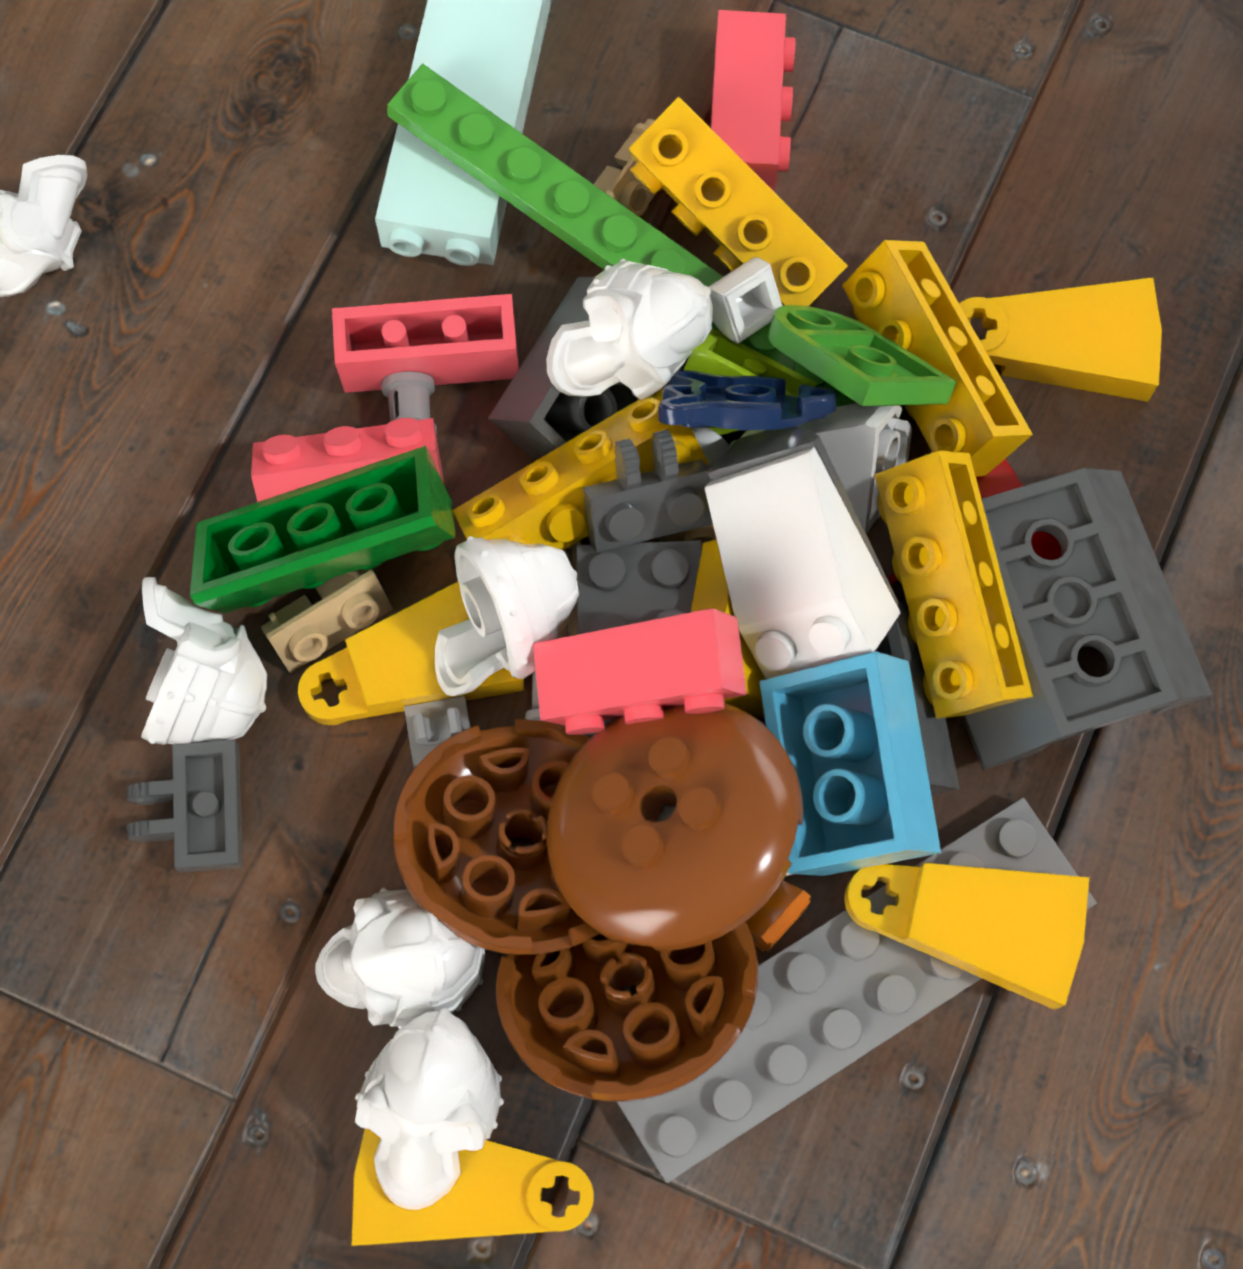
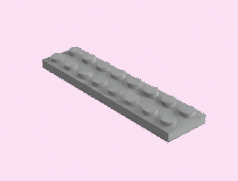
M1024 797L941 849V853L934 854L914 866L920 867L924 863L1078 876ZM886 885L866 897V899L871 901L870 912L880 914L886 905H895V897L886 894ZM1089 890L1087 910L1097 904ZM845 910L758 966V989L751 1015L732 1048L711 1069L694 1081L666 1094L643 1100L617 1102L667 1184L982 978L880 933L864 929L856 924L849 916L847 910Z

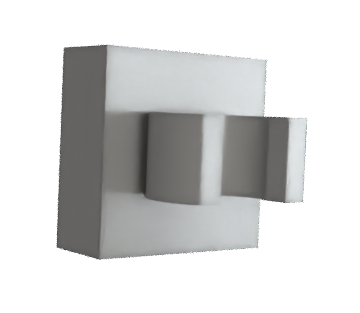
M465 696L404 706L414 769L439 744L471 728Z

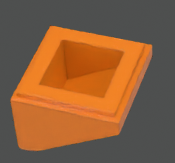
M783 880L765 905L746 921L754 944L762 952L765 950L769 951L805 912L811 902L809 900L811 896L803 889Z

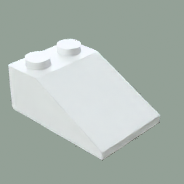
M815 447L710 481L704 488L734 615L738 619L739 631L764 677L769 679L875 652L899 616L900 611Z

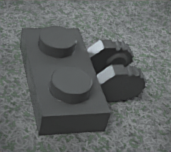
M668 429L652 434L654 471L640 474L639 454L629 438L615 442L614 452L616 455L617 479L583 487L589 541L596 553L713 524L704 488L711 481L707 473L709 468L702 459L678 465L677 449L675 448L673 436H671Z
M236 740L173 744V780L130 784L127 786V802L138 805H152L173 801L174 818L139 820L135 823H130L127 825V839L136 842L169 841L174 839L175 869L180 873L243 868L240 745Z

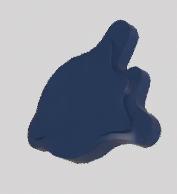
M678 370L671 377L669 385L663 389V400L658 405V421L664 424L682 425L690 428L706 426L735 430L790 428L805 424L810 420L823 419L826 415L833 413L836 410L837 395L835 391L828 388L803 384L799 386L798 396L795 397L785 394L786 382L783 378L723 376L694 370Z

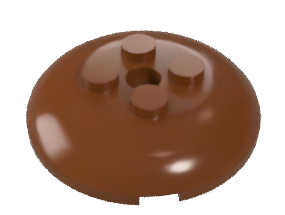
M724 703L725 709L700 714L685 713L684 705L663 707V719L625 724L623 715L607 723L605 730L596 732L574 755L562 774L552 798L547 824V848L553 877L560 892L576 914L594 930L618 943L623 941L636 945L652 946L656 951L690 948L717 939L736 929L763 907L775 893L792 864L788 858L795 841L797 827L802 825L803 821L802 792L797 773L787 752L774 734L752 715ZM663 804L668 806L676 805L673 814L667 819L657 822L659 815L663 811L661 808Z
M515 719L514 726L495 727L482 731L479 730V726L466 729L439 744L423 758L407 779L399 797L394 819V849L398 868L408 891L421 909L432 913L439 922L464 941L486 950L505 954L537 955L552 953L585 942L599 934V932L594 930L576 914L563 897L553 877L547 848V824L554 792L567 765L590 738L589 736L566 734L565 726L551 722ZM516 837H525L531 839L535 844L529 847L517 846L513 849L509 840Z
M746 921L736 929L717 939L701 945L677 950L656 951L652 946L636 945L623 941L618 943L599 933L585 942L552 953L537 955L508 954L507 958L501 957L496 981L498 1013L506 1036L517 1055L535 1074L546 1082L576 1096L592 1100L627 1102L648 1099L674 1091L694 1081L718 1063L732 1048L741 1035L755 1003L759 975L757 954ZM639 985L636 987L637 993L631 995L629 991H621L627 986Z

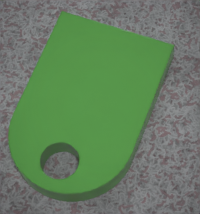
M786 305L775 310L767 336L770 343L861 406L949 403L956 384L954 379L871 327L847 316L815 307Z

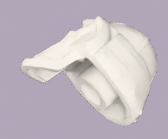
M55 155L23 164L19 193L0 190V298L25 293L37 283L43 273L58 270L59 268L64 271L74 268L73 251L82 230L76 221L70 219L75 200L85 186L88 176L86 163L82 159L72 155Z
M621 259L615 265H607L605 270L594 278L587 289V295L583 299V308L589 314V321L561 325L551 340L546 358L547 374L551 383L558 391L568 396L589 397L600 395L610 386L619 382L632 389L633 395L641 400L653 395L671 380V377L684 364L687 357L691 355L692 350L702 344L708 337L712 329L713 305L710 298L711 289L690 275L674 273L660 267L626 261L625 259Z
M469 536L467 541L456 546L454 556L461 597L470 619L439 630L435 645V673L437 682L443 692L450 696L463 695L473 691L487 677L502 668L511 671V676L519 679H524L536 671L533 643L557 639L558 627L569 617L579 596L576 580L577 572L571 567L563 550L541 543L522 544L517 541H509L508 539L485 540L484 538Z
M144 577L142 580V596L146 624L175 639L178 646L175 651L166 649L153 678L146 700L154 704L141 738L149 741L151 744L165 745L166 743L186 744L202 741L234 740L243 737L259 714L266 710L264 701L267 689V672L247 637L245 626L240 625L239 628H235L223 621L222 614L212 613L194 605L181 595L169 590L167 586L158 585L155 577Z
M382 888L379 893L372 895V897L356 900L353 907L355 912L353 925L341 929L328 941L321 950L315 964L317 982L327 995L347 1007L363 1010L367 1008L368 1020L373 1026L389 1024L390 1027H399L401 1029L404 1025L426 1012L439 1011L443 1008L450 1012L460 1011L462 1005L473 994L478 985L483 983L482 974L485 949L472 945L453 934L432 913L421 909L408 889L387 891V889Z
M445 1008L439 1011L426 1012L398 1030L394 1038L388 1042L374 1060L369 1071L365 1073L366 1078L360 1093L355 1095L357 1100L355 1123L361 1128L370 1129L381 1138L374 1154L376 1177L385 1195L395 1205L404 1209L419 1210L433 1205L452 1189L461 1174L458 1151L483 1149L485 1139H490L493 1129H496L498 1126L496 1119L499 1107L504 1103L500 1094L502 1077L498 1075L479 1041L472 1035L466 1023L452 1015Z

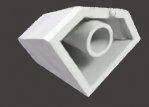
M856 403L836 407L833 413L826 415L823 419L810 420L798 426L820 436L866 534L880 516L877 506L879 491L874 474L908 462L912 428L908 421L899 419L902 411L900 405L861 406ZM747 430L742 437L765 430ZM737 440L732 441L731 444L729 445L728 449H729Z

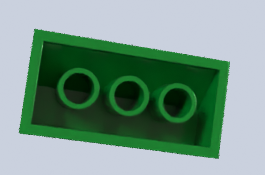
M427 446L197 522L190 597L194 604L224 614L244 607H257L265 604L271 598L301 588H315L325 583L328 579L359 569H372L381 565L386 560L416 550H430L440 545L443 541L455 538L452 501Z

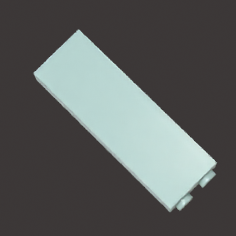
M428 0L409 78L423 63L522 133L551 0ZM398 124L375 217L381 247L389 248L399 255L408 257L418 256L421 253L445 257L450 262L462 266H473L477 263L493 265L507 201Z

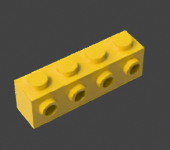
M679 96L629 148L630 157L636 162L630 169L632 174L654 195L662 188L678 204L671 211L674 216L693 235L697 236L704 230L719 245L713 254L730 272L754 257L770 263L783 306H809L848 267Z
M884 240L842 285L853 305L854 314L861 323L876 330L881 335H884L956 381L948 404L905 405V408L916 421L931 449V453L938 450L970 453L975 476H986L1033 434L925 242Z
M661 388L653 395L635 401L453 510V513L466 539L469 536L484 538L485 540L508 539L509 541H517L522 544L541 543L565 550L589 535L583 487L617 479L616 455L614 452L616 441L629 438L632 440L639 454L640 474L654 471L652 434L667 429L670 431L675 442L678 465L702 459L705 465H708L709 462L690 427L669 425L658 421V405L663 400V388Z
M938 450L874 474L879 491L877 497L878 510L883 521L887 524L894 550L892 557L893 570L904 589L909 609L908 629L912 639L919 648L925 672L923 678L924 692L928 701L934 707L936 719L969 715L1033 697L970 453Z

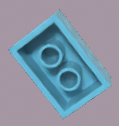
M875 651L759 681L766 727L774 734L792 761L802 792L803 821L802 825L797 827L795 841L788 858L792 863L788 870L789 874L826 876L941 853L909 661Z

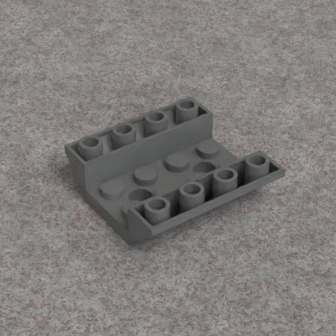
M1081 468L982 499L1033 697L962 716L982 771L1039 753L1052 743L1149 711H1151L1152 715L1212 695L1121 471ZM1046 532L1053 535L1061 547L1060 558L1047 560L1038 556L1031 545L1032 534ZM1081 647H1093L1103 654L1107 663V670L1103 677L1089 676L1081 670L1077 661L1078 651Z

